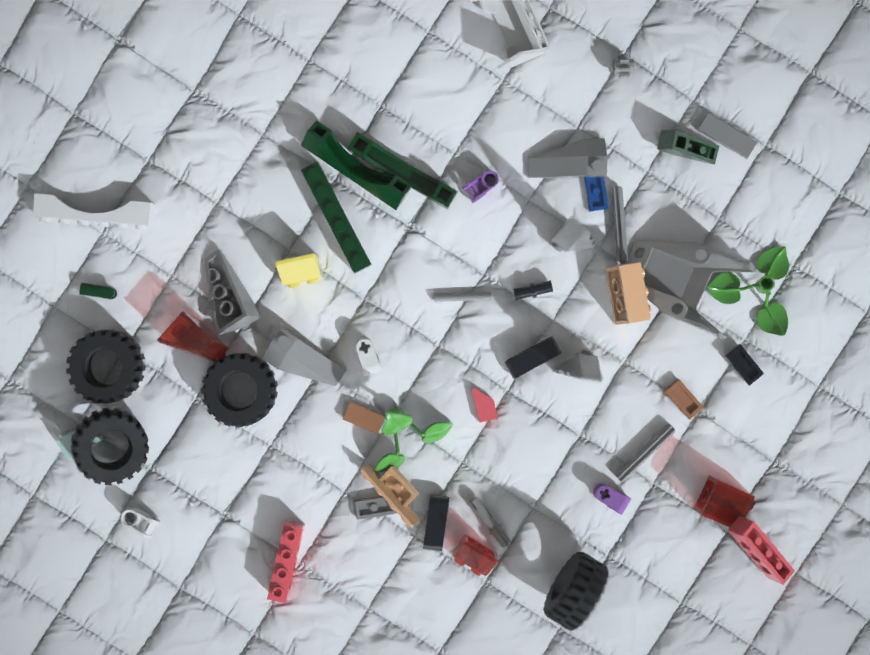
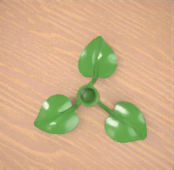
M785 246L771 248L758 257L756 268L765 275L757 280L756 283L740 287L739 278L733 273L726 272L718 275L708 285V291L712 297L723 304L738 302L741 298L740 291L755 288L761 294H766L765 308L757 313V324L766 333L779 336L786 334L788 316L785 308L777 302L768 306L769 296L771 295L770 290L775 286L774 280L785 277L789 270Z
M398 407L387 411L381 431L385 435L394 434L396 451L395 453H388L378 461L375 472H387L394 465L398 468L405 461V456L399 454L397 432L411 426L420 436H423L422 441L424 443H433L445 437L451 430L453 423L445 421L435 422L422 432L412 423L413 418L410 415L404 414L402 408Z

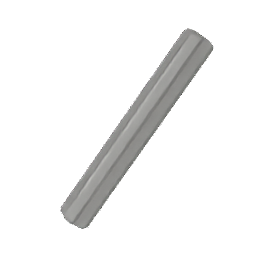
M616 186L611 189L616 254L618 262L628 261L623 188Z
M667 424L616 473V477L621 482H624L676 432L675 428Z

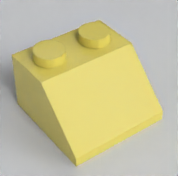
M314 253L276 261L282 284L288 285L289 288L300 286L299 282L307 281V284L319 282L318 278H322L318 255Z

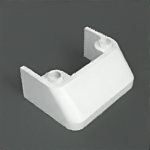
M467 0V2L479 1L483 12L494 14L508 45V48L503 52L504 62L497 66L498 70L517 66L549 50L548 40L530 0Z

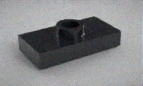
M738 344L724 355L748 386L764 375L763 371L741 344Z

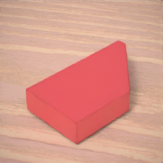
M471 388L479 423L498 419L494 399L476 388Z

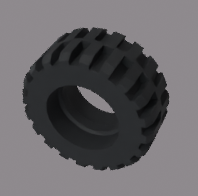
M98 330L85 334L84 338H79L76 341V346L71 347L69 351L72 353L71 357H67L66 363H69V368H66V374L71 376V379L68 380L70 385H75L74 391L77 394H82L83 399L87 401L92 400L93 403L109 404L128 398L132 395L133 391L139 388V382L144 379L142 372L146 370V365H143L142 361L145 357L139 351L141 349L139 344H135L132 337L126 336L125 333L120 331ZM103 348L115 351L122 362V372L119 379L109 385L98 382L91 372L92 357L98 350Z
M248 353L230 354L218 359L206 371L207 375L202 380V383H204L201 388V394L204 395L202 401L208 407L207 412L210 415L213 414L216 421H221L229 427L241 428L260 421L274 407L275 399L278 395L276 391L278 383L275 381L273 370H270L269 365L260 360L259 357ZM234 372L249 374L257 384L258 393L256 399L251 405L244 408L233 407L226 401L223 395V383Z
M102 408L103 411L97 412L95 410L91 412V416H85L80 425L77 424L75 434H72L71 452L77 469L83 473L85 478L88 480L92 479L97 484L104 482L105 485L112 486V482H117L118 485L123 483V479L128 478L130 480L134 477L133 474L135 472L139 473L142 470L141 465L146 463V454L149 453V440L140 422L129 412H122L118 408H114V410ZM107 430L121 431L128 439L129 446L126 453L114 462L98 461L91 451V444L95 437Z
M585 552L573 554L561 568L550 587L543 607L545 616L567 630H576L579 626H582L584 621L589 618L591 612L594 611L605 590V585L608 582L607 578L609 577L606 565Z

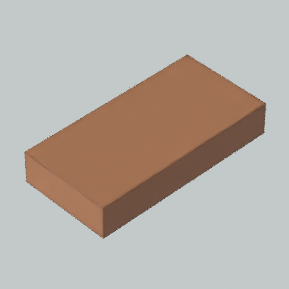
M678 378L663 390L689 420L704 408Z
M350 402L342 420L378 434L385 416Z

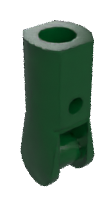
M81 283L80 295L105 299H115L117 297V291L111 287Z

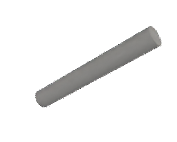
M491 292L434 295V302L492 300Z

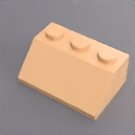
M641 262L606 268L615 325L651 320L652 310L647 300L648 288L644 283L645 270L641 266Z

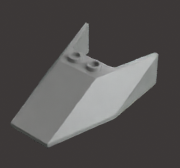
M635 241L626 264L641 262V266L645 270L644 283L648 288L647 299L667 316L725 340L726 336L697 311L710 277L714 272L754 273L756 270L751 262L696 242Z

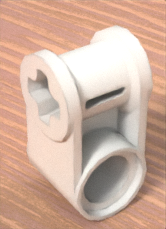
M367 338L360 339L357 342L356 351L364 376L382 371L383 369L372 341ZM362 342L370 345L367 352L359 349L362 346Z
M136 506L127 508L121 515L122 524L148 539L152 537L151 533L156 525L160 524V520L157 517L146 513ZM127 513H133L136 519L130 520L127 517Z

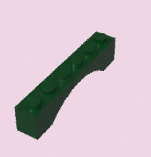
M316 120L307 130L301 143L303 148L394 210L398 209L412 187L410 183L398 175L381 173L358 162L342 147L333 131Z
M359 132L355 134L347 148L350 153L384 173L398 175L412 185L411 189L447 210L457 195V190L406 163Z
M317 161L301 169L354 274L372 266L320 163Z

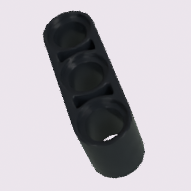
M551 336L506 360L504 363L512 378L515 379L560 355L562 352L554 337Z
M430 495L423 549L442 552L450 497Z

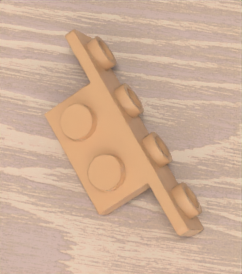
M367 464L360 469L364 479L374 486L376 492L383 496L390 508L400 515L405 524L413 527L420 521L418 516L408 506L420 493L395 465L383 476L375 472L371 464Z

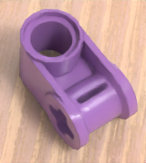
M488 170L462 187L471 197L472 204L497 186L499 181L496 172ZM493 175L495 183L492 185L486 184L484 181L485 177Z
M603 483L597 484L593 489V495L596 499L623 515L632 499ZM601 490L606 492L605 496L600 494Z

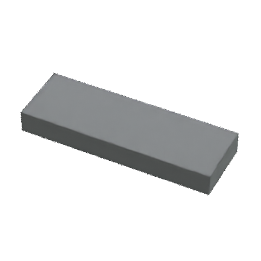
M710 113L706 114L697 131L745 159H748L757 144V141Z
M383 496L354 500L357 520L397 514L395 510L390 508ZM411 502L408 506L413 511V504Z

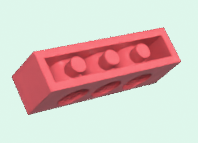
M739 516L728 529L730 534L767 578L784 585L795 570L755 521Z
M286 520L284 523L267 595L268 600L286 603L288 600L305 524Z

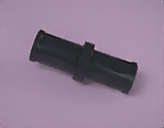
M551 280L538 284L530 283L529 286L514 288L513 290L517 301L532 296L536 298L537 295L553 292Z

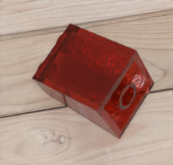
M184 311L177 316L157 339L159 343L177 351L213 362L224 358L226 351L229 349L200 319Z
M709 475L693 509L700 515L730 528L739 516L746 518L748 511H751L755 505V496Z

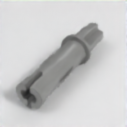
M477 496L472 499L468 505L490 531L489 534L494 536L501 547L509 545L511 540L502 530V525L496 522Z

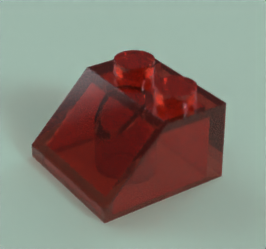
M466 534L462 536L453 551L454 561L461 566L466 564L471 567V571L478 576L481 574L487 576L499 561L496 552Z

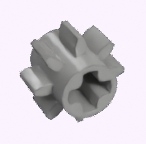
M621 54L617 56L618 60H613L614 75L619 74V79L630 77V73H634V59H628V54Z

